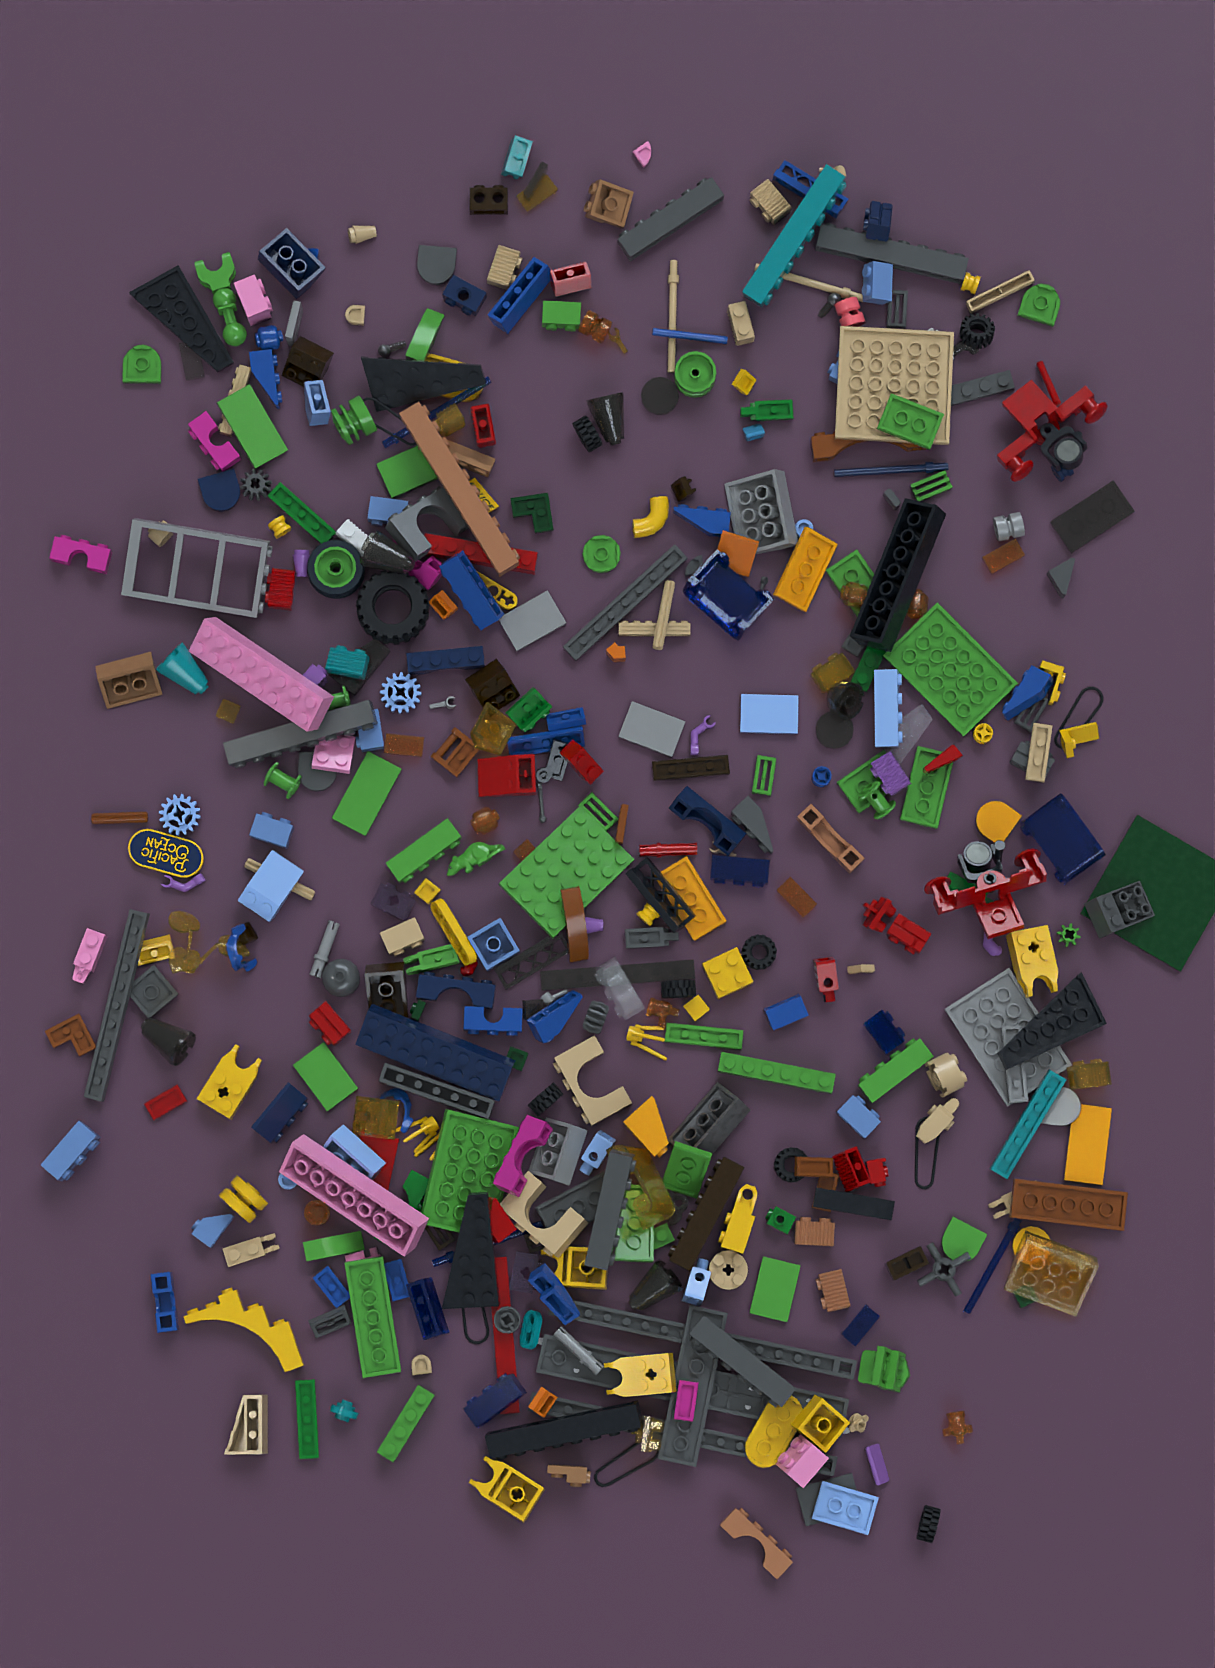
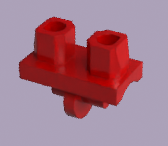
M880 897L878 902L873 899L870 905L864 902L862 906L866 911L863 916L867 919L863 926L882 933L886 923L880 919L884 914L891 918L897 910L891 904L892 901L888 898Z

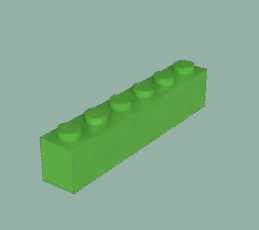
M721 1052L717 1071L719 1073L832 1094L836 1075L834 1073Z

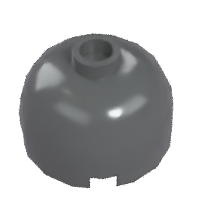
M335 959L324 968L322 983L331 995L347 997L357 990L360 983V972L351 961Z

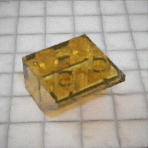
M357 1096L352 1133L360 1136L395 1140L399 1101Z

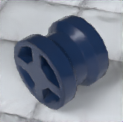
M1051 466L1052 472L1059 482L1064 481L1065 477L1074 474L1073 469L1066 470L1061 468L1058 472Z

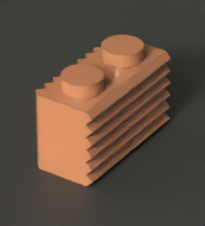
M800 1217V1221H795L794 1244L834 1246L835 1223H831V1219L819 1218V1222H811V1218Z
M842 1269L818 1274L819 1278L815 1280L818 1290H822L823 1298H820L822 1308L826 1309L827 1312L851 1307Z

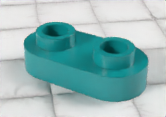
M529 1310L524 1316L519 1339L522 1348L532 1350L538 1344L543 1322L539 1311Z

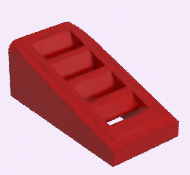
M952 744L923 768V772L929 773L959 760L963 755Z

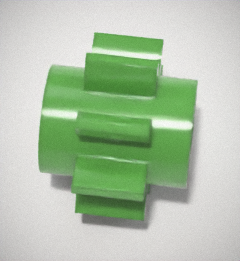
M1072 923L1067 928L1061 925L1063 931L1056 933L1061 938L1058 943L1063 941L1065 947H1068L1069 943L1075 946V939L1081 938V936L1077 935L1079 928H1072ZM1065 931H1067L1068 933L1072 932L1073 935L1071 936V939H1066L1064 937L1066 935Z

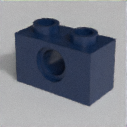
M455 275L452 276L442 294L446 304L452 307L458 306L464 314L469 316L471 314L476 316L487 298L485 291ZM463 293L469 296L465 301L458 298Z

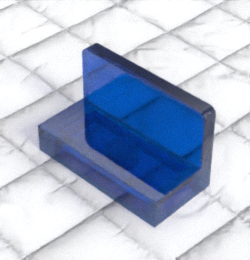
M864 1304L840 1334L856 1347L880 1316L869 1308L867 1304Z

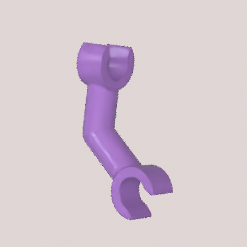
M710 715L706 716L703 723L691 731V755L699 754L698 735L706 729L714 728L716 722L712 725L706 723Z
M200 873L189 882L183 884L173 880L169 875H164L170 879V884L161 885L165 888L172 887L182 892H187L206 880Z

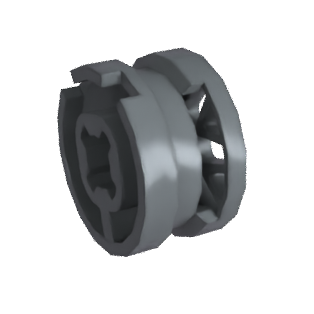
M505 1306L496 1311L494 1324L500 1332L512 1333L520 1326L521 1317L515 1308Z

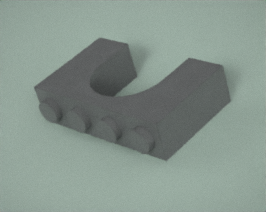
M440 486L435 488L431 495H424L419 498L416 504L407 505L400 514L394 513L391 515L385 527L412 563L427 555L432 547L417 526L416 520L419 515L433 514L438 516L455 536L469 529L444 487L441 488Z

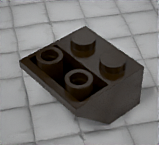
M300 336L291 347L281 376L303 387L304 382L322 380L329 368L334 353Z
M497 658L465 679L488 716L520 696L505 668Z

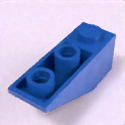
M272 349L249 352L253 376L275 407L280 409L279 403L283 401L281 391L277 390V384H280L279 373H275V366H278L277 355H273Z
M683 504L674 507L673 513L708 536L721 537L723 530L729 532L731 512H727V509L716 508L713 511L703 506H697V509H693Z
M1031 665L1030 669L1024 672L1020 685L1014 688L1010 701H1007L1003 706L1002 713L1005 720L1012 719L1045 698L1054 683L1052 676Z

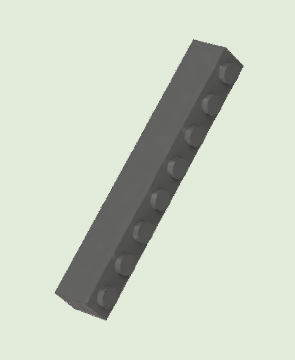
M821 224L815 251L867 263L872 261L893 264V269L962 284L964 281L969 258H965L963 254L954 253L952 255L943 249L931 250L927 246L920 244L914 246L904 240L896 242L892 241L890 237L887 242L879 241L878 239H867L866 232L857 233L851 228L845 227L840 229L836 228L834 224Z
M366 700L327 712L318 730L307 732L294 722L224 742L223 745L228 764L232 767L235 766V768H242L248 762L259 763L264 761L265 757H279L283 755L282 752L288 750L296 752L305 745L313 747L319 745V741L322 740L329 742L336 740L339 735H353L356 730H371L374 728L373 725L378 724L373 703L370 700Z

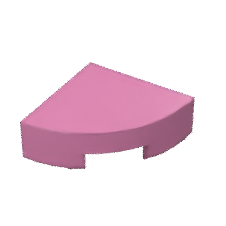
M648 141L633 151V155L643 168L649 163L651 158V146Z

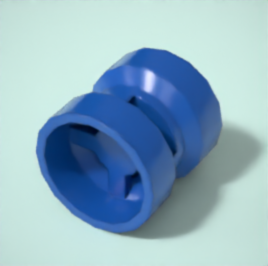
M824 766L817 767L812 774V783L821 788L827 786L831 780V771Z

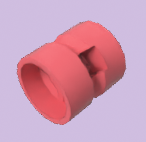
M857 297L846 298L834 305L837 315L841 316L839 320L841 326L860 327L866 323L863 312L859 311L860 304Z

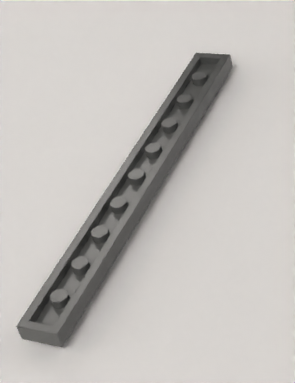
M129 910L84 1093L85 1098L101 1102L105 1100L150 916L148 913Z

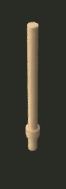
M670 260V275H668V330H676L677 284H679L677 260ZM668 337V373H674L676 338Z
M756 263L754 269L755 271L757 270L760 264ZM785 273L782 277L785 280L829 293H837L843 299L857 297L858 301L863 302V295L851 291L850 288H839L792 273Z

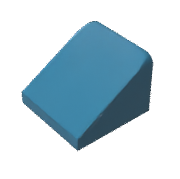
M761 424L743 428L744 437L747 442L764 437L765 431Z

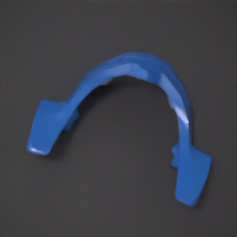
M244 924L231 928L232 933L226 943V951L232 968L235 971L244 968L248 972L256 966L257 959L241 962L243 957L237 953L238 937L246 929Z
M393 1088L385 1091L377 1101L370 1100L365 1111V1116L370 1117L373 1111L379 1108L383 1099L392 1096L396 1100H401L404 1104L405 1115L400 1131L406 1133L413 1123V1119L409 1116L412 1104L406 1092Z

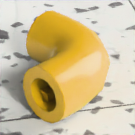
M667 496L650 498L649 515L642 519H632L634 538L653 535L664 526L669 513Z

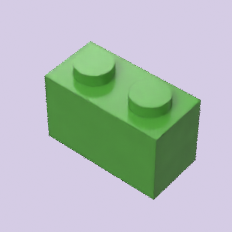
M543 301L542 327H546V330L551 331L557 330V328H565V331L580 329L581 302Z

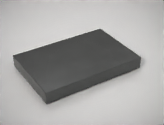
M852 1473L823 1480L857 1491ZM822 1481L808 1484L804 1488H795L805 1526L821 1522L811 1518Z

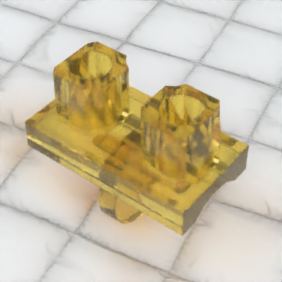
M645 1416L644 1428L642 1425L638 1431L631 1432V1434L636 1435L635 1443H641L642 1438V1452L661 1450V1440L652 1439L653 1431H663V1421L657 1420L655 1417Z

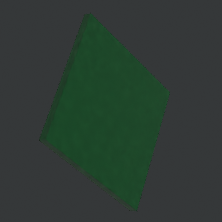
M1137 815L1088 901L1140 881L1155 916L1113 934L1181 972L1215 913V859ZM1084 906L1080 914L1091 920Z

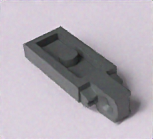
M663 927L625 929L626 949L669 946V941H679V933L668 932V928Z

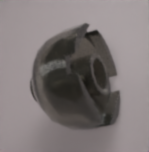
M840 681L835 683L830 688L826 698L830 712L844 720L854 718L863 707L861 700L862 696H864V691L859 684L854 682Z

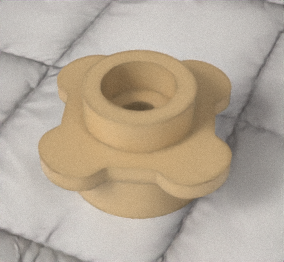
M859 1413L853 1414L849 1419V1430L851 1432H863L869 1417L867 1415L862 1416Z

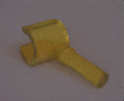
M614 328L617 333L616 336H611L608 331L609 339L616 342L624 354L627 353L628 350L620 339L619 330Z

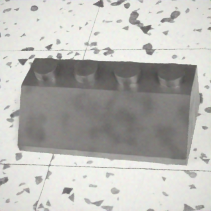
M717 1082L668 1138V1142L674 1146L675 1141L713 1154L751 1110L737 1096Z

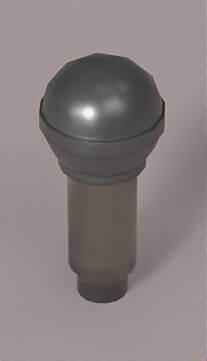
M832 293L829 295L828 302L819 311L818 316L820 318L826 316L832 307L841 301L839 294Z
M399 341L391 345L382 344L378 348V354L381 357H388L391 352L405 347L406 342Z

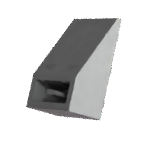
M1140 881L1084 903L1099 939L1155 916Z

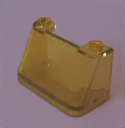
M615 1145L606 1149L608 1156L612 1149L635 1154L634 1160L637 1163L635 1171L631 1172V1174H635L644 1194L634 1200L633 1207L642 1229L645 1230L670 1218L675 1212V1206L649 1152L644 1148Z

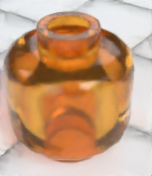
M851 581L843 585L840 591V599L843 600L844 605L861 608L867 595L865 584Z
M916 589L907 612L909 618L919 619L928 611L929 599L922 590Z
M483 807L472 814L470 823L476 833L486 835L498 828L497 820L500 817L495 809L491 810L489 807Z

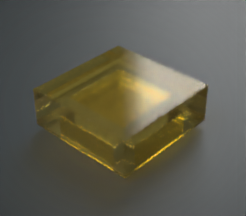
M223 699L216 717L234 724L241 706Z

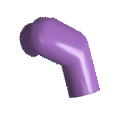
M984 932V949L992 956H999L1002 953V947L998 946L993 941V938L987 939Z

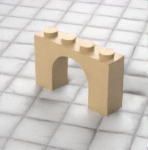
M595 1035L554 1057L556 1062L553 1063L557 1073L562 1072L565 1078L562 1082L567 1091L572 1090L574 1096L571 1098L576 1107L581 1106L584 1112L581 1114L586 1124L590 1123L591 1126L632 1104L623 1086L600 1098L587 1096L579 1088L577 1076L581 1067L604 1054Z
M528 1171L524 1175L527 1182L520 1197L508 1194L500 1205L508 1217L517 1222L514 1225L522 1233L526 1230L530 1234L528 1238L536 1245L540 1242L544 1246L542 1250L550 1257L554 1254L559 1258L588 1225V1222L570 1207L555 1225L545 1229L534 1227L530 1222L529 1211L533 1202L545 1190L546 1186Z

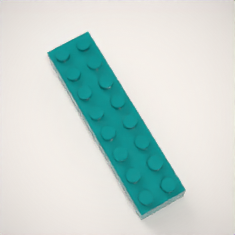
M825 165L743 289L742 294L744 297L761 308L764 304L768 306L773 298L772 292L774 289L778 290L783 283V275L790 273L794 266L793 260L795 257L799 258L804 251L803 245L806 241L810 242L815 235L814 228L816 225L821 226L826 218L824 213L827 209L830 211L836 203V195H841L846 188V176L831 166Z

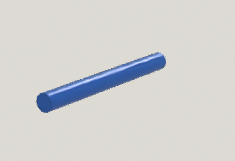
M659 328L652 329L653 336L727 344L728 340L727 336Z

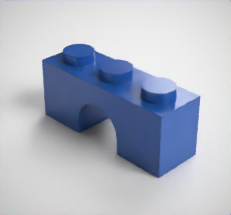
M465 1006L464 1031H468V1034L479 1035V1031H486L487 1035H498L499 1032H506V1036H518V1033H522L523 1008H503L502 1018L498 1022L491 1023L484 1017V1007Z
M172 1272L151 1274L152 1291L156 1303L157 1333L179 1330Z

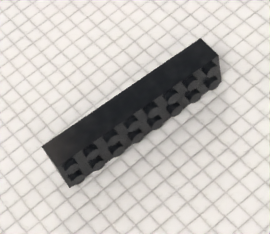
M904 499L850 634V637L859 645L892 652L946 517V513L939 506L912 499Z

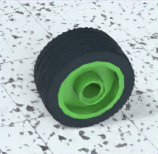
M330 540L321 543L313 550L307 563V573L311 585L318 593L328 598L342 599L352 595L361 586L365 575V566L361 554L353 545L342 540ZM338 567L340 571L334 573L333 569Z

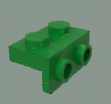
M532 687L505 713L520 730L526 732L532 730L540 718H544L549 714L552 705Z

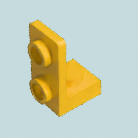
M1042 660L1039 669L1050 674L1052 677L1053 675L1056 676L1048 705L1052 706L1054 701H1058L1060 695L1058 686L1059 683L1063 684L1066 673L1063 672V666Z
M1096 722L1059 730L1061 746L1066 758L1074 757L1073 749H1076V744L1099 739Z

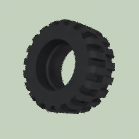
M392 569L389 572L383 570L378 575L376 573L372 575L369 581L366 580L363 583V588L359 590L358 600H356V612L364 631L372 636V639L382 641L383 644L387 645L389 643L399 645L400 642L406 643L412 637H417L420 630H423L426 626V621L429 618L430 607L425 588L418 582L416 577L410 576L405 571L398 572L397 569ZM397 590L403 592L409 598L411 610L409 616L404 621L398 624H386L378 618L375 612V603L377 598L384 592Z

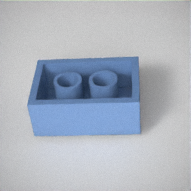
M78 1121L41 1163V1166L57 1180L62 1182L63 1180H69L74 1174L73 1169L76 1165H82L87 1159L85 1155L89 1150L94 1151L100 1144L98 1140L101 1137L84 1122Z

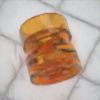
M588 310L579 326L578 332L585 336L592 335L593 340L602 344L613 322L604 317L600 319L599 314Z
M320 1200L310 1201L304 1209L305 1219L315 1226L325 1224L330 1218L331 1211L329 1206Z

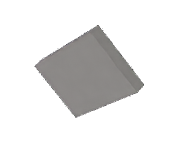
M548 590L504 614L499 619L500 624L517 652L566 625L565 619Z
M632 701L618 737L672 758L686 721Z

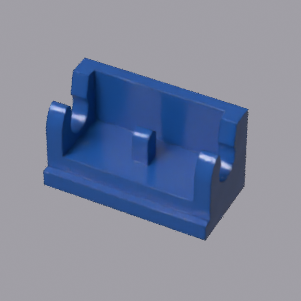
M799 994L763 1009L773 1030L809 1016Z

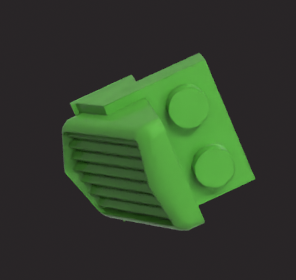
M878 1346L877 1351L864 1350L861 1357L858 1381L863 1384L874 1385L882 1390L900 1393V1389L910 1377L909 1367L905 1359L906 1354L884 1346Z

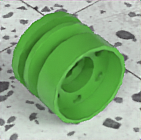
M359 395L348 401L350 410L347 411L342 404L339 405L342 414L339 415L335 408L330 410L338 433L348 445L353 444L350 437L352 434L357 441L360 440L359 430L366 436L378 431L366 405Z

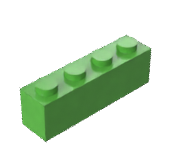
M447 818L387 861L386 865L399 883H407L414 877L412 874L416 871L422 872L430 866L428 864L433 859L437 861L445 855L444 851L449 847L451 850L457 847L462 837Z
M913 1038L905 1044L907 1047L902 1052L897 1050L890 1055L891 1060L886 1064L882 1061L874 1067L876 1072L872 1075L866 1073L859 1079L861 1083L857 1086L871 1104L934 1057L920 1038L917 1041Z
M420 1385L416 1387L377 1453L392 1462L396 1460L435 1394Z

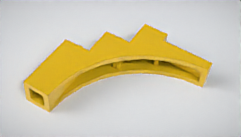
M232 1287L221 1291L222 1295L218 1296L220 1304H217L215 1301L206 1304V1309L199 1311L198 1308L187 1311L188 1315L183 1316L186 1324L201 1320H222L246 1327L259 1335L272 1348L279 1358L284 1372L304 1366L290 1321L285 1322L284 1319L273 1322L274 1326L271 1327L264 1305L259 1306L256 1303L248 1306V1310L245 1311L238 1290L233 1291Z

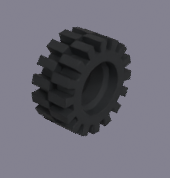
M976 313V316L970 314L969 317L966 316L962 320L959 333L962 343L966 342L967 347L972 345L973 349L978 346V349H982V345L984 348L988 344L990 345L995 331L994 322L991 321V318L988 317L986 319L984 314L980 317L979 313ZM972 329H979V330L983 331L984 333H975V332H973V331H971V330H972Z
M586 415L572 423L578 437L588 452L603 445L599 434Z
M757 934L749 937L742 948V958L745 964L756 970H763L771 966L776 958L777 949L775 943L766 935ZM756 945L764 946L767 951L765 958L755 959L752 956V948Z
M695 980L661 982L662 998L696 996Z
M553 1082L528 1104V1107L538 1117L563 1095V1092Z
M793 1147L783 1149L774 1161V1169L777 1176L783 1181L790 1183L797 1182L804 1177L794 1176V1172H788L784 1167L785 1160L790 1157H807L802 1150Z
M928 1505L924 1506L919 1522L917 1540L933 1543L941 1509Z

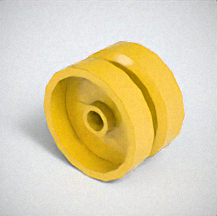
M236 1175L231 1181V1186L237 1193L235 1194L229 1188H225L219 1196L242 1218L251 1223L257 1215L249 1206L252 1204L256 1209L263 1210L268 1205V1202L249 1182L246 1183Z

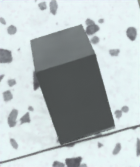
M1075 558L1068 559L1047 573L1048 578L1061 598L1066 596Z

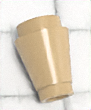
M352 225V228H348L350 243L358 244L377 236L375 226Z

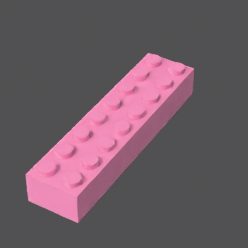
M217 617L204 618L189 649L190 653L307 732L318 730L334 699L333 695Z
M304 1134L292 1142L279 1170L285 1177L404 1257L416 1248L429 1220L421 1212Z

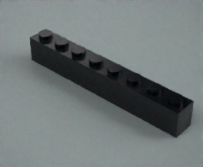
M637 1400L489 1431L485 1435L490 1459L496 1458V1460L507 1458V1455L515 1454V1456L524 1455L529 1450L540 1452L548 1446L559 1448L564 1446L563 1443L567 1442L578 1444L583 1442L582 1439L590 1438V1440H597L602 1438L601 1435L609 1434V1436H616L620 1434V1431L628 1430L629 1433L635 1432L643 1425V1419Z

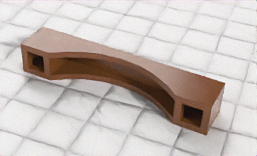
M835 431L833 434L827 435L825 432L815 433L810 439L813 462L833 460L846 448L866 441L835 439ZM886 442L898 446L906 452L926 450V448L913 443Z

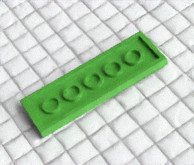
M383 1256L344 1262L363 1378L401 1372Z

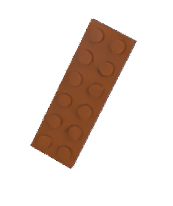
M1013 1179L1009 1218L1124 1231L1128 1192Z

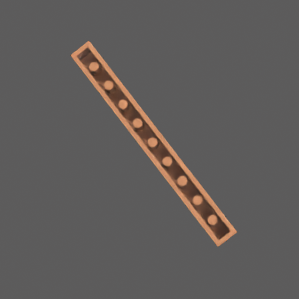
M418 401L400 412L399 415L402 422L499 577L519 566V554L515 549L511 550L508 545L510 540L505 532L501 534L499 531V522L495 516L491 518L489 515V506L485 501L481 502L478 495H480V492L475 485L471 486L468 479H470L467 471L465 469L461 470L458 463H460L457 455L455 453L451 454L448 447H450L447 439L445 437L441 438L438 431H440L437 423L435 421L431 422L428 415H430L427 407L425 405L421 406Z

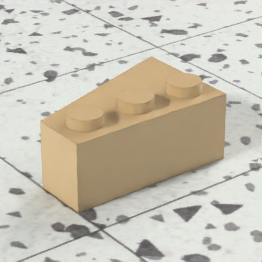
M243 1395L236 1415L233 1431H231L230 1440L224 1454H268V1395Z

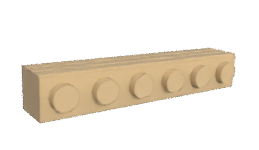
M1030 270L966 301V306L972 314L1033 284L1035 279Z
M239 365V368H236L235 374L237 375L235 379L233 378L232 390L230 389L228 396L247 386L251 367ZM222 414L223 421L219 424L218 430H220V434L232 437L233 431Z
M621 621L619 623V636H654L657 623H652V621H645V623H640V621H633V623ZM669 621L665 636H690V623L688 621H681V623Z

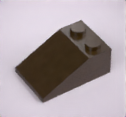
M404 962L366 965L364 975L368 1008L374 1004L409 1018Z

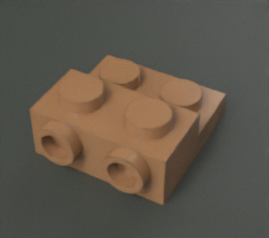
M601 179L595 181L589 187L588 193L591 194V197L584 205L585 217L599 223L605 222L618 228H624L634 192Z
M548 1464L547 1473H551V1477L563 1478V1474H567L566 1482L570 1483L572 1487H582V1483L590 1484L591 1471H587L586 1466Z

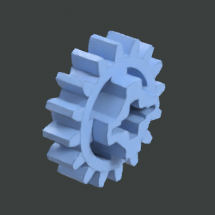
M400 672L399 677L393 673V679L387 677L388 683H382V687L385 690H381L380 694L385 696L381 698V701H387L385 707L389 708L391 706L392 713L396 709L399 714L402 713V710L409 713V707L415 709L414 703H420V700L417 698V696H422V693L417 691L421 688L420 684L415 685L417 679L410 680L411 675L409 673L406 677L403 676V672ZM397 681H405L406 683H404V684H397L396 682H397ZM389 688L393 690V694L390 696V698L388 697ZM396 688L400 691L405 690L404 694L406 699L404 698V696L402 697L401 695L397 697L398 693ZM413 688L414 694L413 698L411 699L409 697V691H411V689ZM404 702L405 705H396V703Z
M174 794L173 800L166 798L168 804H161L164 811H159V814L163 815L159 819L160 822H165L163 828L169 827V833L171 834L173 831H176L177 836L180 835V832L187 835L188 829L193 832L192 826L199 825L196 819H201V816L197 815L201 811L200 808H195L197 802L193 801L191 803V797L188 796L185 799L184 794H181L180 798H177ZM181 803H186L191 808H184ZM173 805L174 808L172 812L168 813V810ZM178 808L182 813H185L182 815V822L178 817H175L178 815ZM189 817H192V820H191L190 823L187 825L186 822H187L188 818H189ZM175 821L179 824V827H175L169 822Z

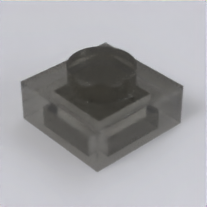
M543 999L522 1000L524 1020L529 1019L543 1009Z

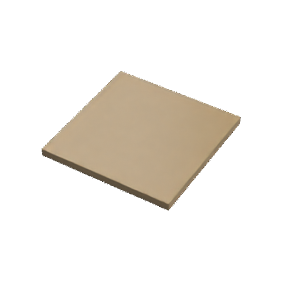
M840 326L835 439L910 443L877 430L892 393L943 413L944 416L933 444L949 445L954 332Z

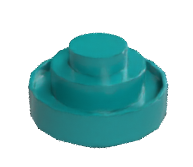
M343 1399L341 1403L332 1404L330 1408L331 1412L336 1413L334 1418L349 1422L350 1418L357 1420L359 1414L355 1412L356 1408L352 1407V1402Z

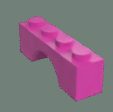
M526 1115L525 1119L521 1122L519 1132L512 1140L511 1148L503 1158V1164L494 1177L493 1184L499 1190L520 1197L527 1182L521 1169L523 1158L531 1149L545 1146L553 1130L547 1122Z

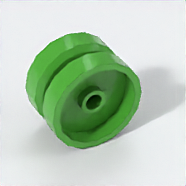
M698 351L688 352L681 356L675 367V385L681 393L692 398L702 397L709 393L714 387L716 379V366L711 357Z

